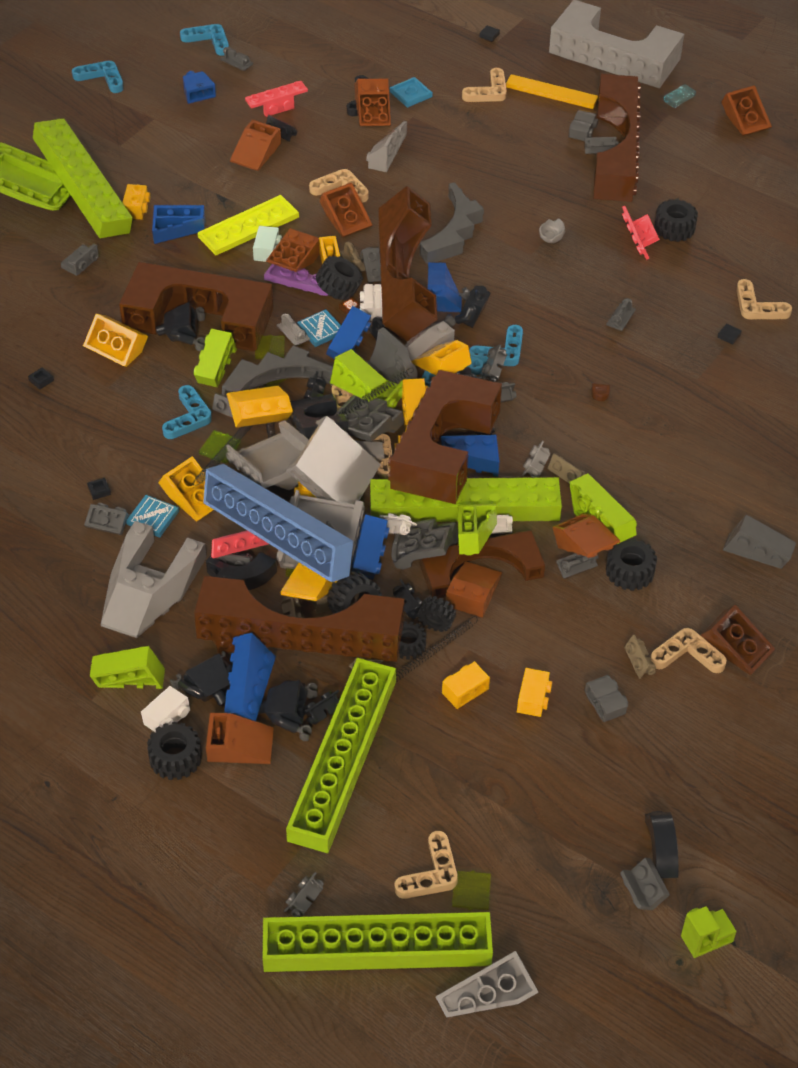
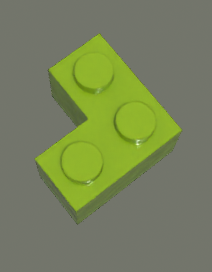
M707 906L701 909L694 908L687 913L681 937L692 956L696 958L732 943L736 930L723 909L715 912L709 911Z

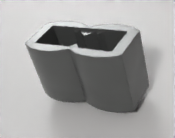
M578 110L570 125L569 137L585 141V138L592 137L594 128H597L599 119H596L597 114Z
M609 675L586 683L584 690L586 696L595 707L597 714L603 722L626 714L628 700L625 695L618 691L617 682L614 679L612 680Z

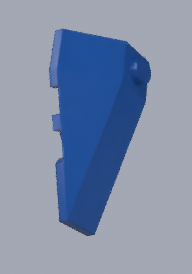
M428 262V290L436 295L437 312H461L462 298L446 263Z

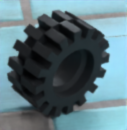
M430 596L424 599L417 617H419L418 620L420 622L423 621V626H428V629L433 628V631L436 632L438 629L440 632H446L450 629L456 617V610L453 609L454 606L452 604L448 605L449 602L447 600L444 602L443 598L437 599L436 596H433V598Z
M404 621L401 639L411 637L416 641L410 644L401 641L398 654H400L401 659L406 656V660H410V656L415 659L417 654L421 656V653L425 651L426 632H424L423 627L420 628V624L417 623L414 626V622L410 621V624H407V621Z

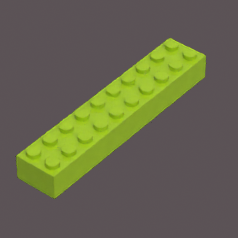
M57 119L35 122L33 140L98 237L106 238L129 234L132 216L66 120Z
M559 477L467 478V482L456 504L390 489V481L388 479H370L371 516L381 518L379 517L380 515L388 516V513L399 517L400 514L406 515L411 518L410 521L412 522L435 519L436 522H458V505L496 504L497 515L509 514V516H512L513 521H560L562 504Z
M360 658L356 659L287 825V842L329 853L396 684V668Z
M490 912L263 918L264 972L492 965L493 948Z

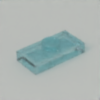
M684 84L665 95L663 101L675 108L694 97L696 91Z

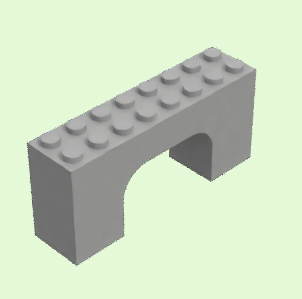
M573 0L551 27L549 53L616 75L638 76V82L657 88L662 86L681 59L684 40L683 33L656 25L644 40L631 41L599 31L600 7Z

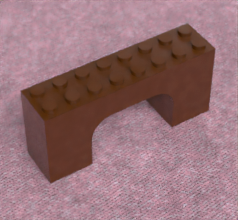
M138 262L119 303L121 320L123 324L139 332L156 335V326L161 325L166 312L190 302L194 310L202 307L204 313L223 316L221 319L222 331L232 334L237 349L257 352L273 312L272 284Z
M439 370L437 375L433 376L431 386L427 387L425 397L421 398L419 408L415 409L412 421L409 420L406 432L402 433L400 443L396 444L394 454L389 457L388 466H390L388 480L390 481V489L456 504L467 482L468 451L442 446L438 443L446 431L454 428H464L490 434L501 411L502 384Z

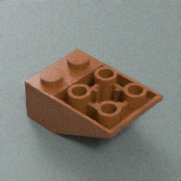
M357 79L354 84L359 125L391 126L388 79Z
M252 119L245 127L230 162L259 171L281 144L280 128Z
M290 228L266 259V262L298 272L313 264L319 256V238Z
M582 513L553 526L558 548L576 553L577 555L586 556L587 558L595 557L598 555V552L610 550L614 547L613 545L620 543V540L591 514Z
M210 713L206 742L207 762L271 764L274 727L231 713Z

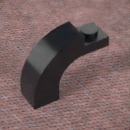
M262 552L250 563L243 566H231L211 556L206 560L207 573L211 577L244 580L248 590L266 584L277 573L276 560Z
M652 811L649 814H645V823L650 831L653 863L660 877L678 878V846L671 812Z

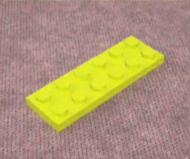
M279 195L198 232V238L217 256L256 238L259 226H282L299 218V212L282 195Z

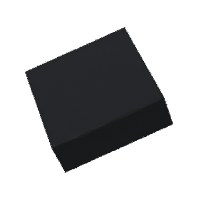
M487 25L480 32L479 37L493 42L500 34V30Z
M726 324L718 333L717 338L733 345L741 336L742 330Z
M40 368L28 376L29 381L38 389H42L54 381L53 376L44 368Z
M105 478L87 483L93 500L111 495Z

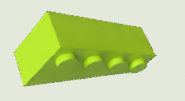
M589 473L570 481L575 515L578 516L582 513L594 515L620 540V543L637 535L635 518Z

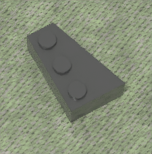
M745 515L728 535L723 551L782 569L791 559L796 542L754 518Z

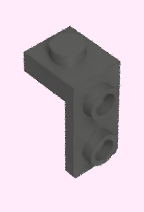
M368 247L363 249L360 258L364 262L368 283L381 281L379 248Z

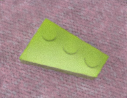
M211 329L210 333L206 335L204 350H201L199 355V364L194 368V376L197 383L213 387L219 386L225 374V365L230 364L231 359L229 357L231 353H235L237 350L231 333Z
M352 349L335 357L330 384L361 399L362 397L365 398V395L368 396V393L371 394V391L374 392V389L376 390L377 397L385 393L382 387L383 384H387L385 383L387 380Z
M496 504L458 505L459 554L473 555L480 553L497 525Z
M149 646L104 653L92 657L90 677L99 688H124V685H137V688H144V685H156V689H163L165 668Z

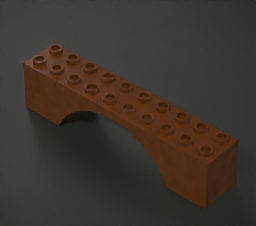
M601 74L597 118L614 126L622 134L624 140L609 150L597 153L593 199L632 202L633 195H636L637 186L635 185L638 183L639 173L637 172L639 170L641 83H638V76Z
M408 186L379 207L382 322L386 328L392 330L397 336L402 337L406 341H409L438 320L436 295L412 277L409 278L414 253L432 224L430 203Z
M204 576L194 612L197 639L232 643L233 637L253 633L266 647L397 662L403 630L404 599L364 594L355 604L341 612L317 618H297L279 614L263 606L248 591L244 580Z

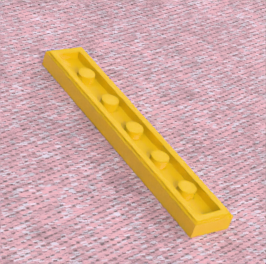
M512 74L506 82V88L593 109L598 101L597 95Z

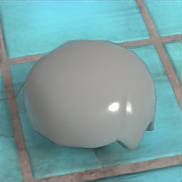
M559 218L556 221L548 219L539 228L541 239L547 243L559 242L565 233L564 222Z

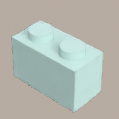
M258 227L253 246L254 261L266 262V259L282 240V235H279V228Z

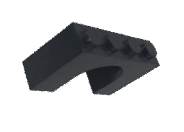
M333 394L290 401L293 413L289 418L292 419L295 429L306 438H311L318 427L316 422L326 416L334 420L342 430L349 434L348 420L345 415H335L337 403Z

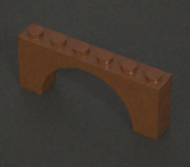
M532 531L489 538L479 554H459L458 544L449 546L446 555L423 558L419 562L429 594L432 598L436 596L437 599L446 597L452 575L466 561L469 562L482 558L504 561L515 567L522 574L525 581L543 578L545 564Z

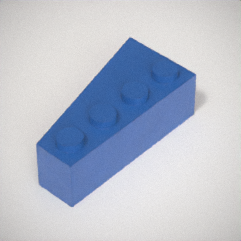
M253 633L233 637L232 644L235 646L234 653H231L230 661L233 662L232 672H229L228 675L230 690L226 692L224 713H231L256 721L276 656Z

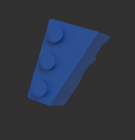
M154 205L152 227L154 244L192 235L205 229L204 205Z
M352 306L328 347L326 355L335 359L336 356L350 349L354 351L356 346L359 347L363 340L362 335L371 326L369 322L371 315Z
M496 435L441 436L442 446L468 451V468L475 469L477 473L482 471L493 473V476L498 477L499 454Z
M365 514L361 523L351 572H359L372 580L375 574L380 573L382 563L379 562V558L384 555L386 545H383L384 538L387 539L390 527H386L388 520Z

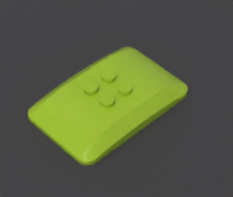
M0 143V192L37 207L55 211L59 210L71 195L49 162L5 143Z

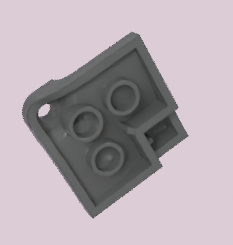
M384 327L379 329L374 352L367 363L386 380L392 381L391 378L394 379V376L397 377V374L402 376L403 379H417V369L410 361L407 348Z
M353 395L336 412L339 415V412L342 413V410L345 411V408L348 409L349 406L351 414L347 410L348 416L344 413L348 420L349 435L372 442L387 431L395 433L404 424L403 412L387 407V401L378 398L370 402L364 400L365 404L361 401V406L356 402V400L359 401V397Z
M435 519L414 522L417 526L411 525L410 532L407 535L396 534L391 555L395 567L407 569L412 566L414 560L446 555L449 546L457 545L458 543L456 522L437 525Z

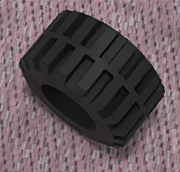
M670 199L662 202L656 210L655 231L663 239H669V241L679 242L680 240L685 241L687 238H691L696 229L698 217L696 208L691 206V203H687L684 200L680 201L679 199Z
M337 256L326 258L316 274V282L321 290L339 300H347L353 297L363 280L362 273L353 263Z
M634 538L633 540L627 539L613 545L614 547L608 552L606 574L610 582H615V586H621L622 589L626 590L627 588L630 591H634L636 588L641 590L643 586L647 587L649 582H652L655 574L657 556L654 549H651V546L649 544L646 545L644 541H637ZM626 563H632V564H635V565H637V566H631V565H628V564H626Z
M351 572L348 577L340 579L336 583L333 582L331 585L333 588L332 590L329 589L328 592L330 597H327V602L330 603L328 605L329 609L335 614L352 606L350 605L351 600L358 593L360 594L357 601L364 594L382 596L379 586L359 572Z
M172 722L171 725L165 723L162 728L157 727L156 733H151L150 739L147 742L149 762L153 771L156 774L159 773L160 777L165 778L167 776L168 780H173V778L180 780L182 776L189 777L190 772L194 773L197 770V766H200L202 759L200 737H198L196 730L193 731V727L190 725L186 727V724L182 722L180 725L177 722ZM171 748L184 749L178 754L165 753Z

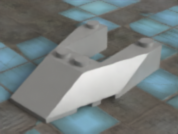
M135 521L125 536L110 574L101 626L138 638L155 623L154 620L161 614L165 615L174 603H179L206 560L205 543L187 538L166 573L140 565L154 543L153 527Z

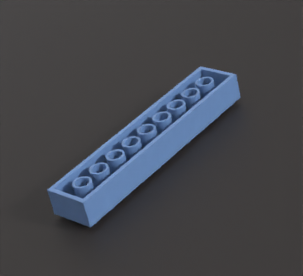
M225 464L206 469L204 504L330 582L349 576L353 540Z

